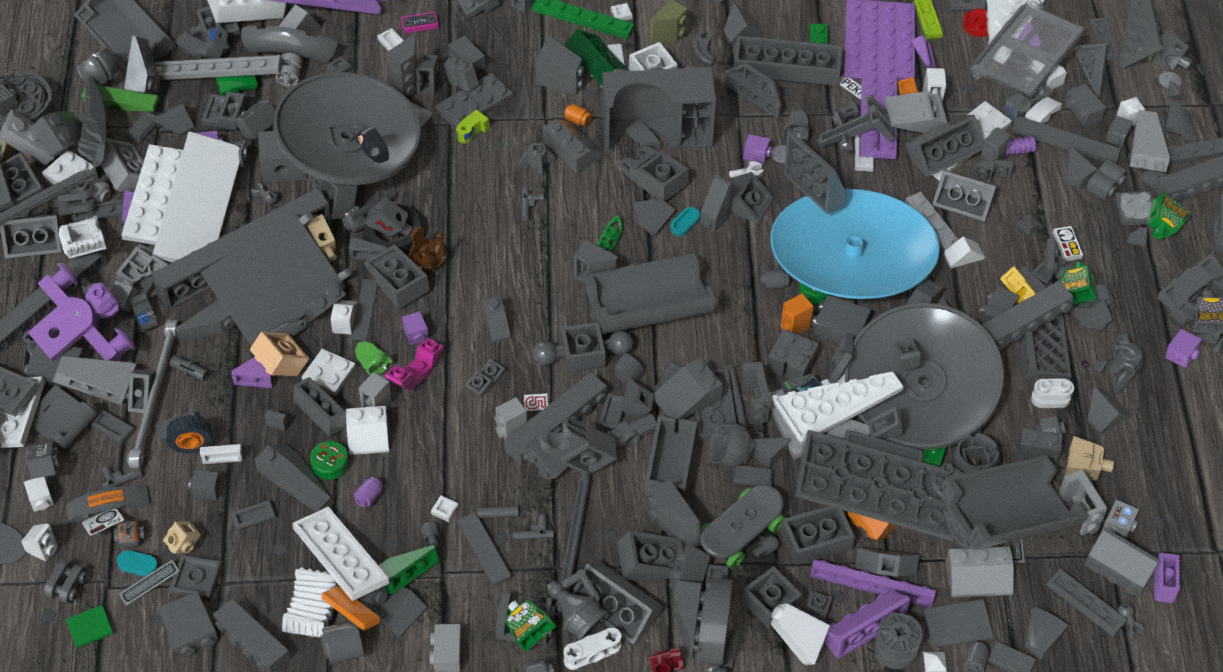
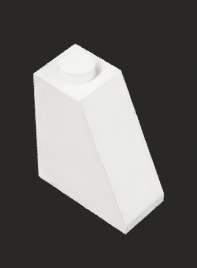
M789 604L778 605L772 613L773 620L771 625L803 664H815L830 625Z

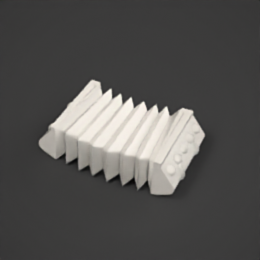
M97 216L69 223L68 225H61L59 228L60 241L64 253L69 259L106 249Z
M301 567L295 571L294 597L291 598V608H287L288 613L283 615L282 632L321 637L320 635L323 634L322 628L329 626L328 620H332L331 614L334 613L333 607L321 599L322 592L338 586V583L327 571L320 572L319 570H307Z

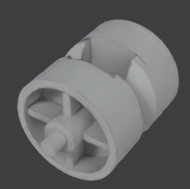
M284 53L281 55L280 73L276 74V80L281 85L291 87L298 83L303 63L298 55L294 53Z

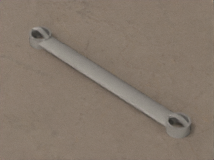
M168 319L164 326L166 338L135 448H132L127 456V463L130 468L141 469L143 466L144 446L174 339H177L175 328L180 325L179 320Z

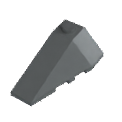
M285 443L268 445L254 459L258 473L313 511H320L331 500V497L300 454Z

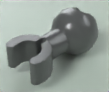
M257 184L259 190L251 189L254 197L262 196L268 204H273L278 200L277 193L274 190H264L262 184Z
M1127 603L1121 604L1117 612L1127 619L1129 626L1127 628L1128 635L1130 637L1134 635L1133 627L1141 633L1144 628L1142 624L1135 621L1133 607Z

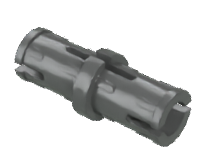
M176 355L170 360V366L182 371L184 375H191L201 381H205L209 376V370L195 365V362L191 360L186 361Z

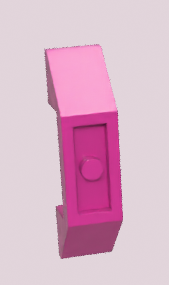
M427 338L417 347L416 358L408 366L402 368L395 365L385 374V378L411 391L431 373L444 346Z

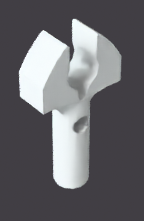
M752 161L749 162L748 168L729 171V176L734 178L753 172L760 179L763 176L764 169H762L761 163Z

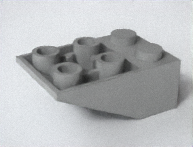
M919 92L884 98L891 127L927 133L947 123L941 97L938 94Z

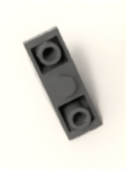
M857 547L855 568L881 575H917L919 554Z

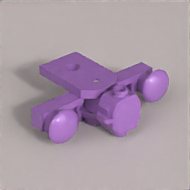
M57 263L61 270L54 276L50 277L47 275L38 282L40 287L58 307L28 331V334L52 361L58 358L82 336L89 341L104 360L119 361L122 358L121 356L130 348L135 350L133 339L124 330L115 328L118 335L110 342L97 330L99 319L112 317L119 311L121 306L120 301L102 282L94 283L88 289L85 300L74 297L69 298L64 290L72 283L77 285L78 280L74 272L63 263ZM54 330L60 331L58 337L51 338Z

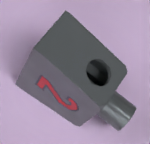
M388 198L371 207L364 222L365 225L388 236H393L398 232L407 236L412 229V226L406 223L408 213Z

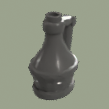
M580 569L561 583H557L555 580L552 581L546 588L549 595L556 599L560 605L564 631L574 634L578 641L593 635L609 615L598 604L600 596L583 569ZM581 580L590 597L571 594L565 588Z

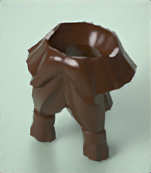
M417 226L410 235L413 245L410 248L408 258L423 272H434L442 266L448 256L444 245L445 233L443 231L438 233L436 236L437 241L424 238V228Z

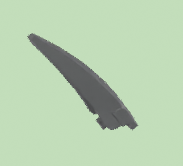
M89 76L85 86L84 116L78 151L92 162V166L98 167L104 159L106 119L100 92L93 78Z

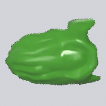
M365 341L357 343L356 357L369 375L373 372L381 374L386 370L387 364L393 362L387 353L379 350L374 344Z

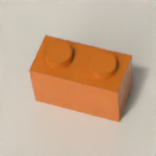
M803 293L783 303L780 324L782 331L785 329L799 335L810 329L813 305Z

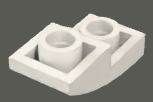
M1046 97L1035 104L1026 113L1025 118L1039 123L1047 122L1051 114L1061 109L1062 104Z

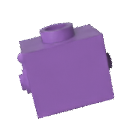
M1181 329L1168 345L1165 358L1187 368L1192 360L1198 358L1202 339Z

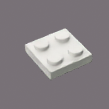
M321 349L303 374L302 380L310 377L324 391L336 396L356 368L354 362Z

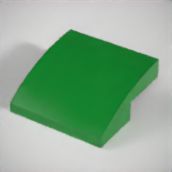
M255 75L215 77L222 96L226 95L227 92L239 93V90L257 89Z

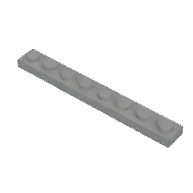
M280 55L166 61L155 62L159 80L279 74L281 57Z

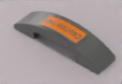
M147 486L111 487L80 496L66 504L68 522L73 523L89 519V514L128 505L130 509L148 506L150 502Z

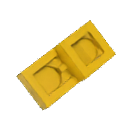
M1013 266L1000 278L1011 292L1019 295L1018 303L1036 294L1033 287L1016 266Z

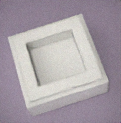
M627 3L611 6L614 18L624 21L632 19V13Z
M440 496L432 508L431 514L449 522L457 511L459 503Z

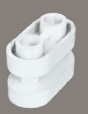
M1039 379L1035 383L1031 402L1039 408H1064L1070 403L1074 385L1067 379Z

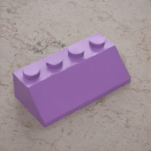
M895 591L881 594L871 604L866 603L860 607L856 613H849L839 623L830 624L824 639L825 644L835 657L840 659L875 638L880 622L886 616L893 613L907 614L910 602L909 597Z

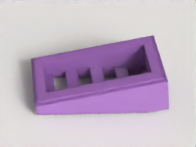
M923 35L911 40L928 68H936L931 43Z

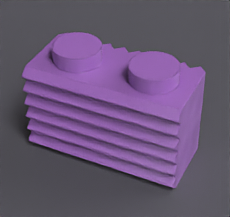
M1159 553L1157 559L1160 561L1154 572V600L1174 603L1180 592V556Z

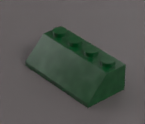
M577 28L565 43V46L570 51L582 58V66L589 71L588 74L598 81V85L601 88L603 72H612L617 69L630 71L595 34Z

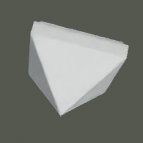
M923 652L925 672H947L945 652Z

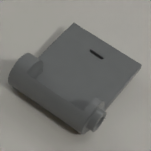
M55 385L38 403L31 427L50 441H53L61 449L66 450L97 415L95 412L96 407L88 401L86 403L78 402Z

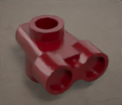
M680 647L672 648L667 652L658 651L655 655L649 656L651 668L654 672H670V669H684Z

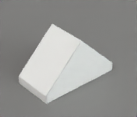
M964 236L943 253L950 268L985 259L978 243Z

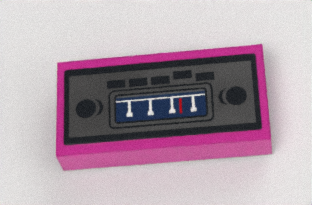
M435 12L401 17L404 33L438 28Z

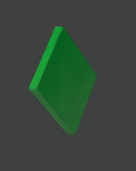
M102 605L66 619L76 648L113 634Z

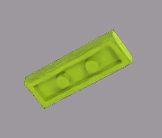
M913 0L925 38H942L943 31L932 0Z

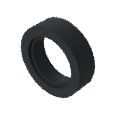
M396 204L408 213L406 223L412 226L409 235L399 241H384L376 235L375 229L365 225L366 240L387 248L395 244L407 255L413 245V240L410 237L411 232L415 227H421V222L413 209L405 205Z

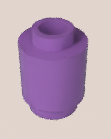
M374 477L366 479L354 493L355 502L361 507H370L382 492V483Z

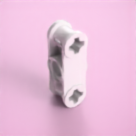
M608 628L568 644L564 648V665L570 670H576L616 654L621 649L620 631L616 628Z

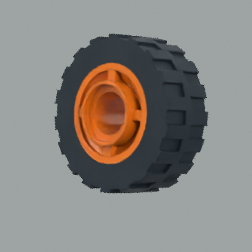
M197 415L180 416L170 421L169 425H167V443L173 451L192 454L200 452V447H208L211 444V424L204 417Z

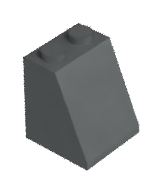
M548 36L536 59V84L576 95L579 88L582 89L584 84V78H582L584 72L582 58L554 38Z

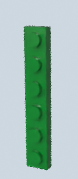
M536 0L532 6L534 12L628 40L634 29V23L558 0Z

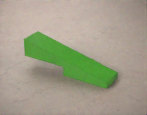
M96 85L103 105L119 106L121 111H154L159 100L158 95ZM84 89L83 94H82V96H81L82 99L84 100V102H85V89Z

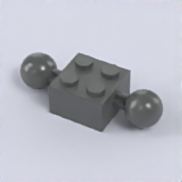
M599 322L561 327L562 345L554 346L549 341H541L534 346L532 354L534 360L540 365H550L555 361L556 357L564 356L567 372L605 367V351L611 350L617 355L629 353L633 347V339L626 331H616L609 339L602 340Z

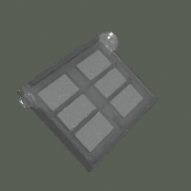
M1027 0L977 57L974 65L970 68L971 74L976 79L982 77L1012 92H1020L1024 97L1031 99L1083 36L1086 29L1043 10L1044 5L1041 0Z

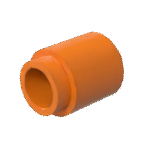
M574 103L568 105L564 112L566 120L579 126H588L592 118V114L587 109Z

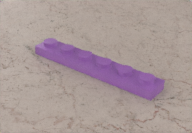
M823 560L813 561L810 577L880 595L895 591L908 596L911 603L932 607L936 592L925 586L911 585L906 581H896L886 576L872 575L866 571H857L846 566L829 564Z

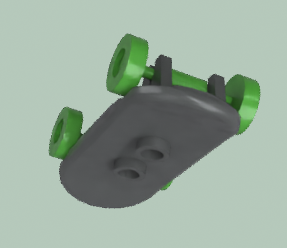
M768 485L749 487L744 490L733 505L712 523H706L700 528V543L703 549L717 558H723L724 560L729 558L726 566L731 570L737 568L745 557V554L740 551L767 527L772 533H776L781 529L782 519L786 517L781 514L783 498L780 492Z

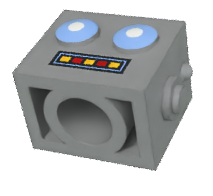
M1116 500L1103 529L1106 528L1126 540L1129 531L1134 532L1138 521L1135 518L1139 509Z

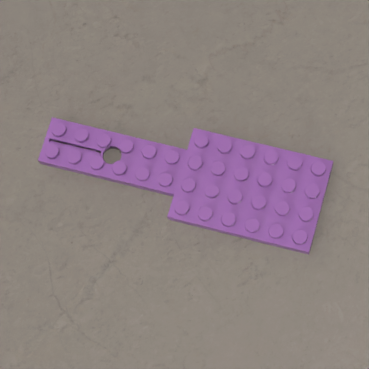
M846 0L844 77L861 79L860 117L868 112L866 96L872 94L887 111L884 98L897 95V81L911 77L915 78V47L911 41L915 39V4ZM892 127L895 139L890 142L881 133L879 142V130L877 128L861 133L860 157L896 159L897 128Z

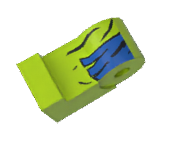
M478 110L472 112L456 127L458 141L469 143L472 141L473 136L480 131L487 132L490 129L489 118Z

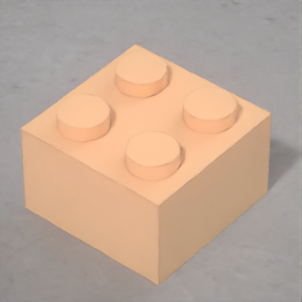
M261 332L250 348V351L255 355V359L261 362L266 368V372L273 376H298L309 360V357L288 333Z

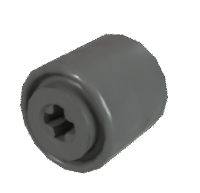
M352 621L322 628L321 641L326 660L329 659L331 665L364 656L358 627Z

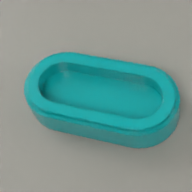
M694 207L685 208L671 222V233L675 236L686 235L700 221V211Z
M126 550L117 557L118 567L124 572L146 577L158 569L156 559L147 554Z

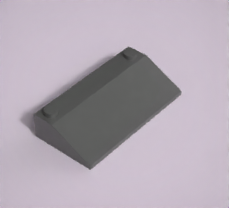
M87 0L74 14L94 38L115 55L118 64L126 72L132 36L148 39L154 62L165 57L176 45L134 0Z

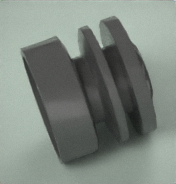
M893 613L886 616L880 622L874 650L875 655L882 664L893 669H904L916 660L923 637L922 628L918 621L903 613Z

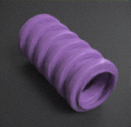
M1029 136V138L1024 137L1023 139L1010 140L1006 156L1018 155L1019 153L1024 154V152L1029 153L1030 151L1035 152V139L1033 136Z

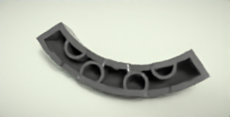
M248 26L243 27L241 32L244 46L252 53H294L321 63H326L332 58L338 41L321 35L317 37L306 35V31L278 26H266V29Z

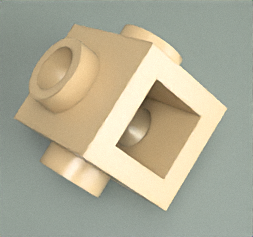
M190 521L175 522L168 530V534L163 541L174 554H184L193 550L201 534Z

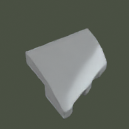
M136 246L118 269L114 278L121 282L126 280L134 284L168 264L155 255L150 256Z

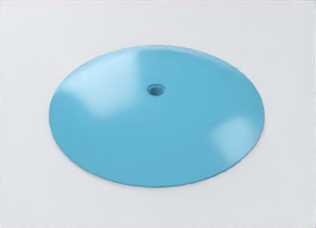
M845 189V207L828 214L808 196H805L787 206L779 214L772 226L771 248L782 268L802 284L838 297L872 299L904 292L927 278L934 269L939 256L937 234L930 222L920 212L894 197L868 190Z

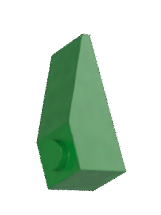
M431 545L388 558L378 566L388 577L389 584L385 585L387 592L393 595L439 563L436 547Z

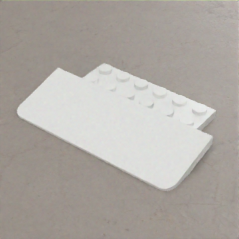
M188 132L183 150L149 144L121 235L122 240L155 245L153 255L169 262L181 259L191 252L206 246L208 243L218 240L240 163L238 156L240 148L234 144L193 132Z

